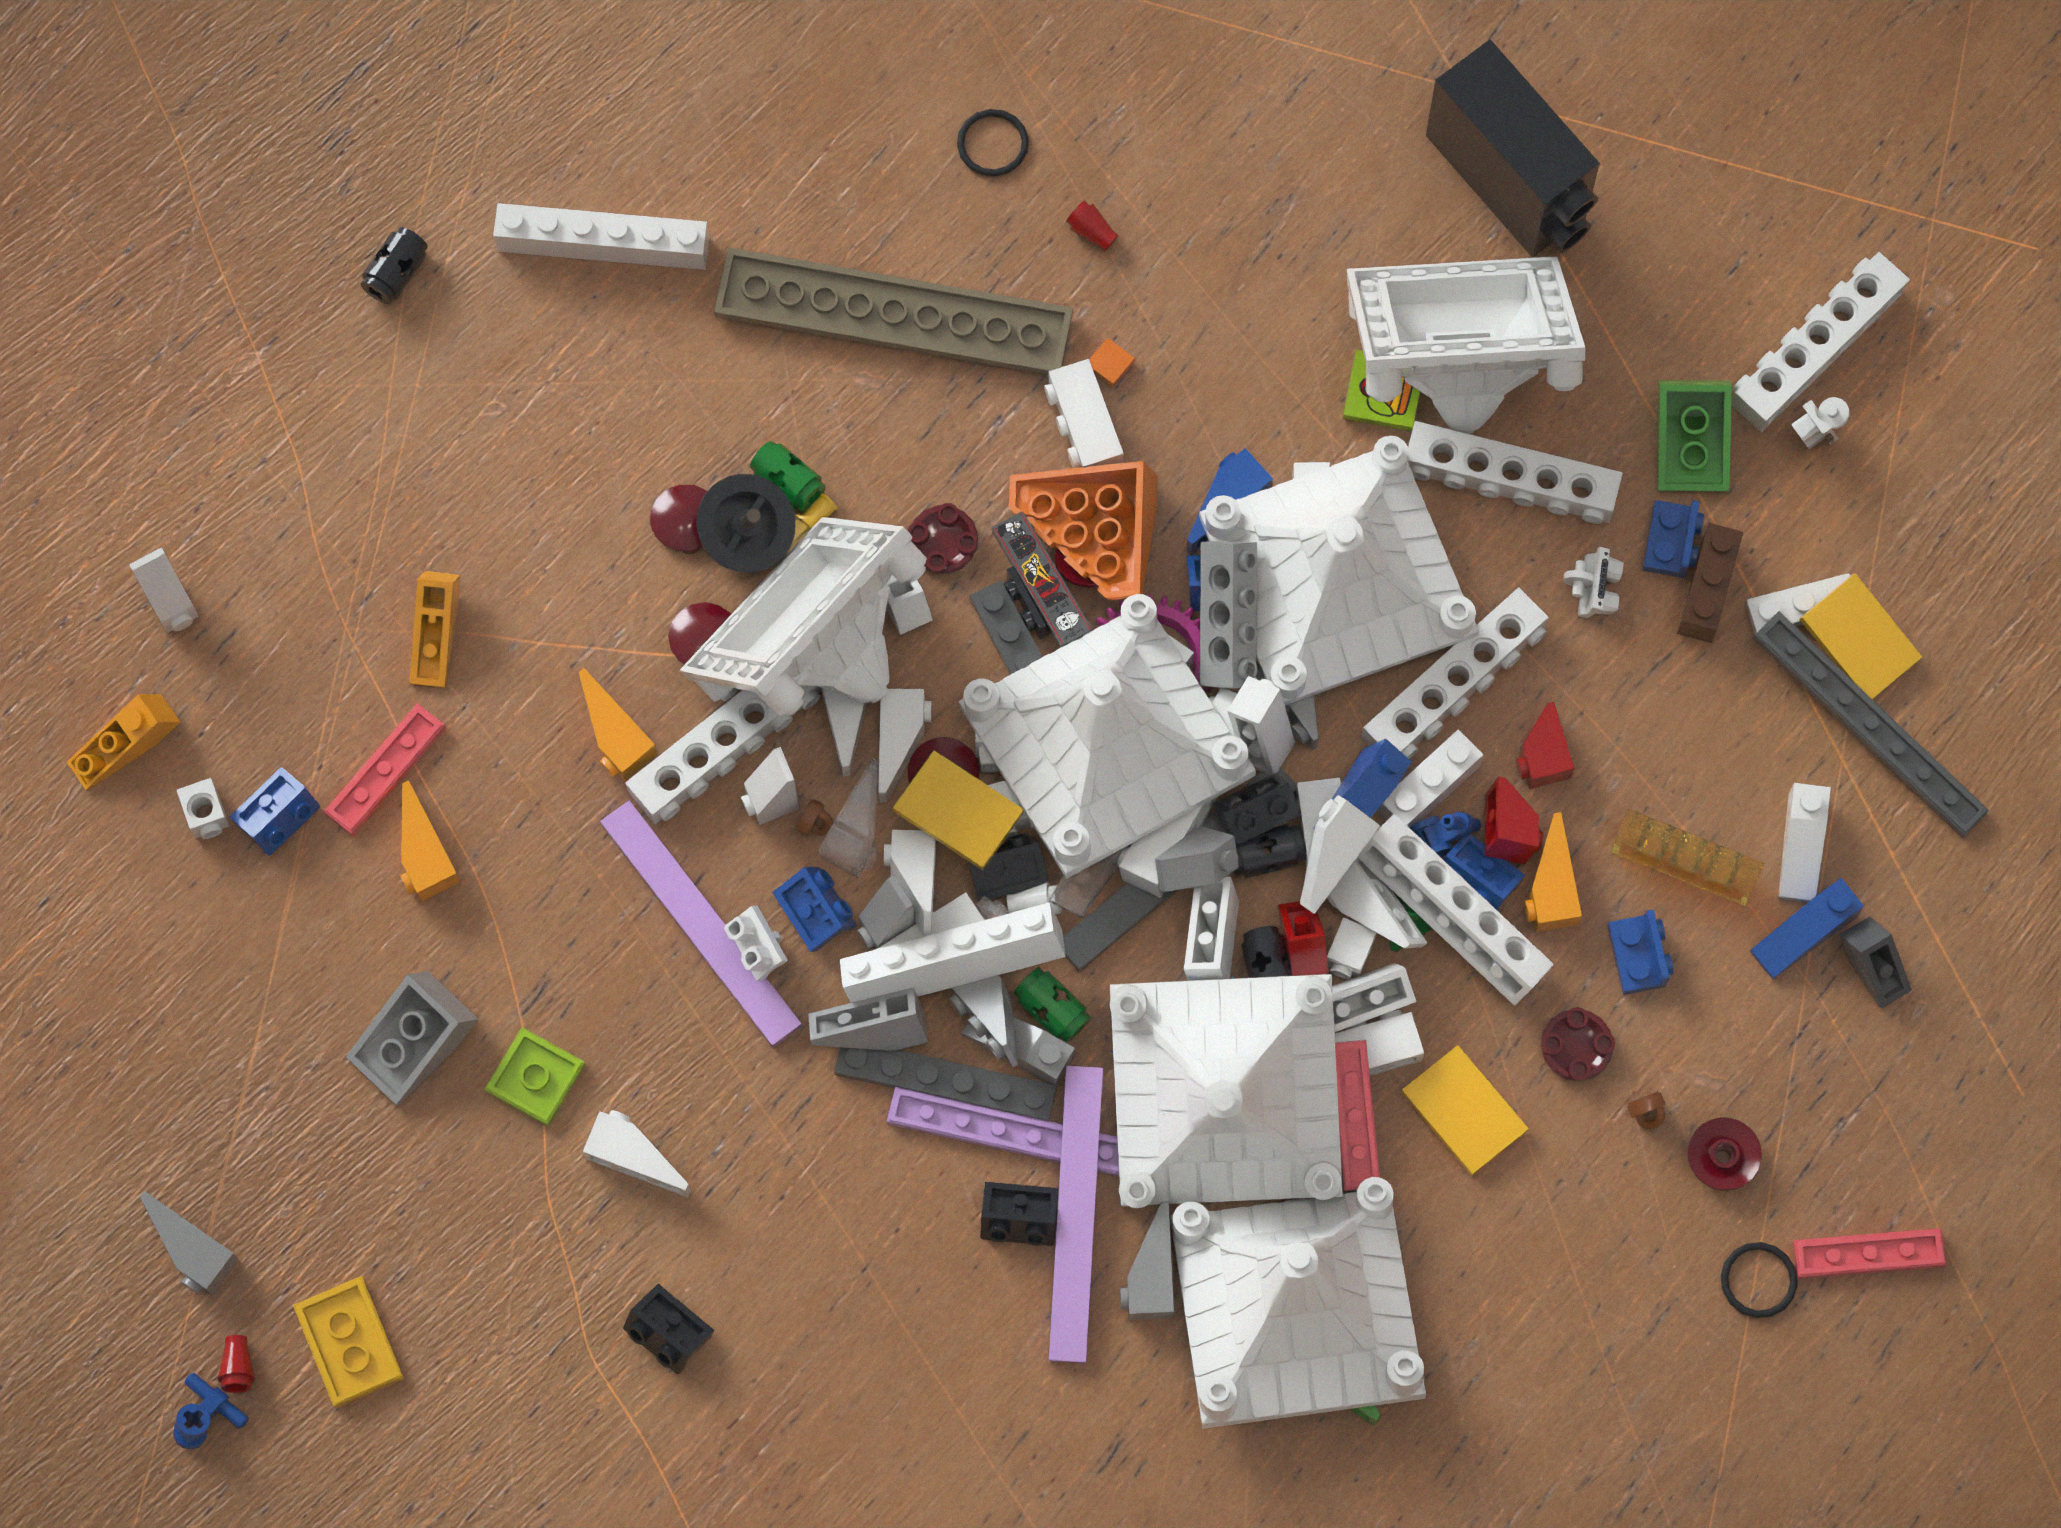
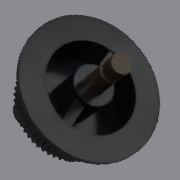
M752 474L732 475L714 484L703 496L696 518L698 537L707 554L724 568L740 573L760 572L775 565L788 552L795 535V515L787 496L773 482Z

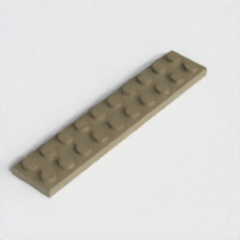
M728 247L714 315L717 318L1049 375V371L1061 368L1063 365L1073 307Z

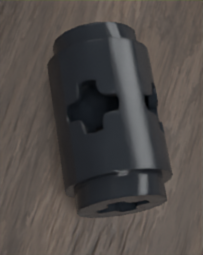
M399 227L396 232H391L362 274L363 281L360 285L363 290L374 299L385 304H390L392 299H397L425 259V251L428 248L427 243L418 234L404 227Z
M1286 824L1274 827L1243 843L1236 844L1239 868L1233 872L1235 877L1244 876L1246 879L1298 866V862L1306 861L1305 848L1298 825L1289 827ZM1263 848H1268V851L1272 854L1265 855Z
M1259 927L1243 935L1244 942L1241 946L1248 978L1292 976L1284 936L1279 934L1277 927Z

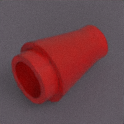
M1085 200L1077 206L1066 220L1072 226L1070 228L1071 231L1096 244L1104 251L1119 236L1112 230L1095 205H1089Z
M243 1335L227 1336L225 1338V1348L218 1382L221 1383V1389L225 1392L242 1393L249 1391L252 1388L255 1375L247 1346V1337Z

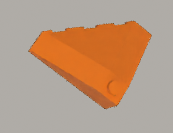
M1144 461L1010 475L1009 509L1015 515L1023 511L1030 524L1034 526L1035 533L1051 548L1056 547L1066 556L1064 560L1084 579L1089 577L1099 586L1097 589L1099 593L1108 601L1127 599L1135 594H1143L1157 510L1158 476Z

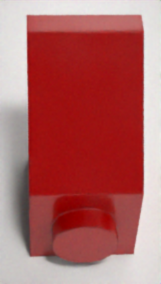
M1554 702L1546 704L1522 746L1520 758L1516 759L1521 780L1527 779L1529 789L1571 779L1574 771L1573 762Z
M1499 776L1485 794V856L1526 864L1534 852L1540 850L1542 845L1543 833L1539 831V815L1505 777Z
M1300 901L1278 904L1282 933L1292 976L1328 973L1325 934L1318 911L1315 914L1303 907Z

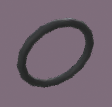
M988 109L976 112L964 122L958 132L957 148L960 158L969 169L981 175L999 176L1010 173L1021 164L1028 151L1029 138L1025 126L1016 116L1004 110ZM989 116L1002 117L1012 122L1019 130L1022 140L1021 150L1016 159L1007 166L997 169L983 168L975 164L968 157L964 147L965 134L969 127L979 119Z
M1763 1242L1747 1243L1735 1249L1724 1262L1721 1273L1722 1290L1729 1303L1742 1314L1755 1318L1772 1317L1785 1310L1793 1300L1798 1285L1796 1268L1789 1256L1778 1247ZM1764 1250L1773 1253L1783 1261L1789 1272L1790 1285L1787 1295L1780 1304L1770 1309L1755 1310L1745 1307L1736 1300L1730 1290L1728 1276L1731 1265L1740 1255L1748 1251Z

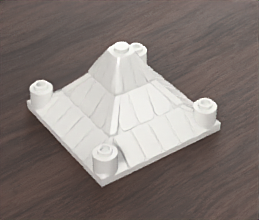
M1557 256L1347 269L1349 315L1357 322L1366 361V393L1376 401L1389 402L1394 400L1396 396L1402 393V377H1404L1405 382L1432 399L1433 404L1450 429L1470 434L1485 424L1503 401L1505 394L1537 375L1538 369L1547 368L1548 384L1554 386L1559 391L1573 390L1582 383L1585 345Z
M1385 436L1377 441L1374 450L1241 499L1235 500L1225 495L1217 496L1208 503L1206 510L1199 512L1200 520L1209 541L1257 542V661L1264 678L1276 684L1281 690L1284 705L1468 640L1479 634V629L1475 622V606L1461 592L1459 583L1407 462L1409 456L1408 446L1399 437Z
M822 517L679 671L689 681L695 682L714 702L720 699L727 701L738 689L756 692L778 716L785 713L788 716L792 715L802 706L804 690L799 685L818 686L861 703H869L870 701L875 703L886 694L888 690L886 685L890 680L885 638L882 635L890 589L887 583L892 575L900 583L916 581L926 570L924 565L927 558L911 542L912 536L903 526Z
M1135 594L1125 599L1121 606V615L1003 678V680L997 683H993L988 679L971 681L964 690L963 699L959 701L960 709L982 741L983 746L1066 879L1256 776V770L1249 760L1246 743L1242 739L1231 735L1224 721L1158 621L1157 608L1154 601L1144 594Z
M1332 974L1110 984L1121 1206L1142 1208L1147 1205H1158L1161 1202L1180 1204L1186 1202L1290 1198L1327 1200L1332 1197H1343Z
M1380 1177L1365 1179L1360 1183L1357 1192L1343 1194V1197H1332L1327 1200L1305 1198L1280 1203L1275 1202L1250 1207L1223 1209L1220 1211H1207L1203 1205L1197 1202H1186L1177 1207L1173 1215H1170L1202 1429L1426 1398L1423 1379L1424 1364L1418 1353L1393 1210L1394 1192L1386 1180Z

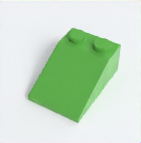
M1658 380V491H1729L1732 384L1729 380Z

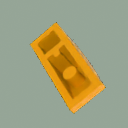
M424 571L417 578L409 684L446 687L458 610L460 575Z
M583 668L579 671V676L602 757L599 762L610 776L614 777L618 774L626 782L657 755L655 744L587 670Z
M408 780L402 783L401 862L406 873L400 875L409 895L417 892L422 902L460 883V880Z
M1561 812L1554 813L1529 900L1524 902L1527 921H1534L1536 932L1577 926L1582 918Z

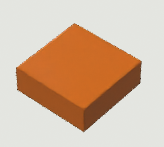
M1107 338L1091 356L1089 361L1094 374L1114 388L1135 363V358Z

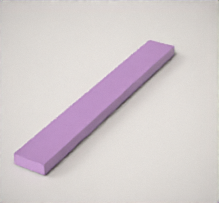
M630 800L602 819L600 823L772 1048L802 1027L801 1022L768 979L756 981L751 970L745 969L741 961L742 953L736 942L727 936L724 930V922Z
M1066 1066L1049 1347L1050 1362L1086 1364L1103 1068Z
M895 1087L887 1118L888 1125L1061 1163L1063 1124ZM1099 1133L1097 1172L1119 1176L1118 1137Z

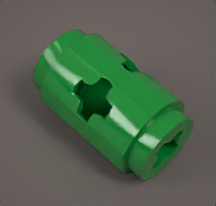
M773 441L765 443L750 462V468L754 471V475L763 477L777 485L787 496L792 508L795 510L799 509L804 512L825 491L826 486L821 482V476L780 443L776 444Z
M1040 967L1034 969L1014 991V994L1019 998L1018 1003L1051 1035L1065 1043L1070 1042L1091 1019L1086 1013L1087 1008L1049 971L1044 972ZM1056 988L1067 994L1068 1002L1063 999L1057 1001L1059 993L1056 991ZM1036 1009H1039L1041 1011H1045L1047 1009L1048 1013L1046 1014V1017L1049 1020V1022L1044 1019L1041 1020L1038 1017L1039 1013L1036 1011Z

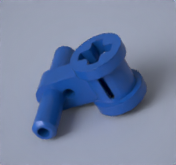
M1455 812L1444 815L1441 820L1439 816L1423 819L1412 825L1410 829L1442 858L1453 848L1451 842L1470 832L1479 831L1481 821L1468 813Z
M191 1373L184 1383L201 1397L203 1401L200 1405L188 1404L179 1410L173 1430V1437L182 1448L195 1449L205 1442L210 1421L218 1412L238 1429L243 1428L249 1419L248 1416L228 1401L230 1397L220 1388H212L197 1374Z

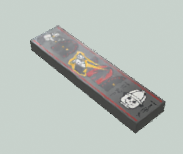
M1021 511L991 527L993 535L1010 564L1014 566L1059 647L1061 648L1093 631L1024 512Z

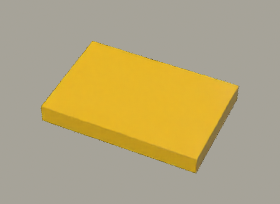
M1856 573L1848 577L1799 618L1834 664L1871 699L1876 697L1922 658L1921 654Z
M933 751L894 805L893 812L973 865L984 870L1023 815L1024 809L944 756Z
M1458 1045L1401 1090L1402 1095L1471 1177L1529 1130Z
M362 1276L293 1305L335 1409L404 1379Z

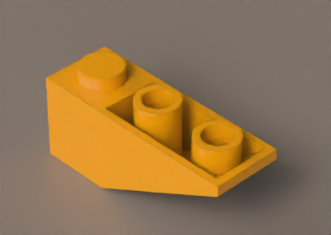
M138 694L66 763L84 789L89 790L156 746L180 723V720L161 694Z

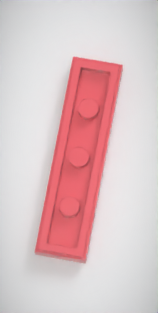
M417 703L325 809V815L351 836H354L446 729L445 724Z
M1366 1039L1335 1043L1340 1153L1344 1191L1357 1190L1360 1183L1365 1179L1380 1177Z
M1941 1228L1794 1240L1792 1243L1797 1279L1939 1268L1946 1265Z

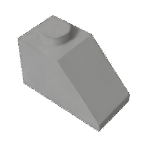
M1202 826L1198 827L1155 858L1159 890L1167 892L1217 884L1239 868L1235 836Z

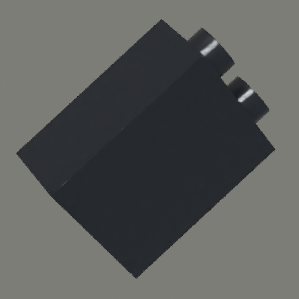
M1489 39L1435 80L1426 137L1532 258L1550 244L1559 253H1563L1577 244L1591 228V224L1587 221L1586 216L1598 201V197L1593 193V188L1600 163L1493 41Z

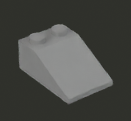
M429 971L408 974L347 1054L346 1058L392 1102L399 1105L459 1046L478 1021V1018Z

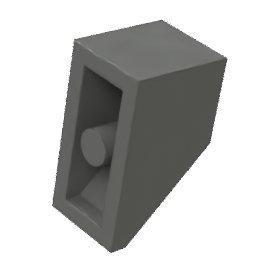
M1868 917L1839 934L1849 962L1880 1008L1912 991L1892 934L1873 918Z

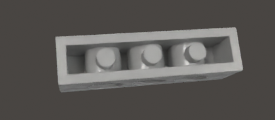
M1201 542L1200 686L1241 688L1248 676L1257 679V542Z

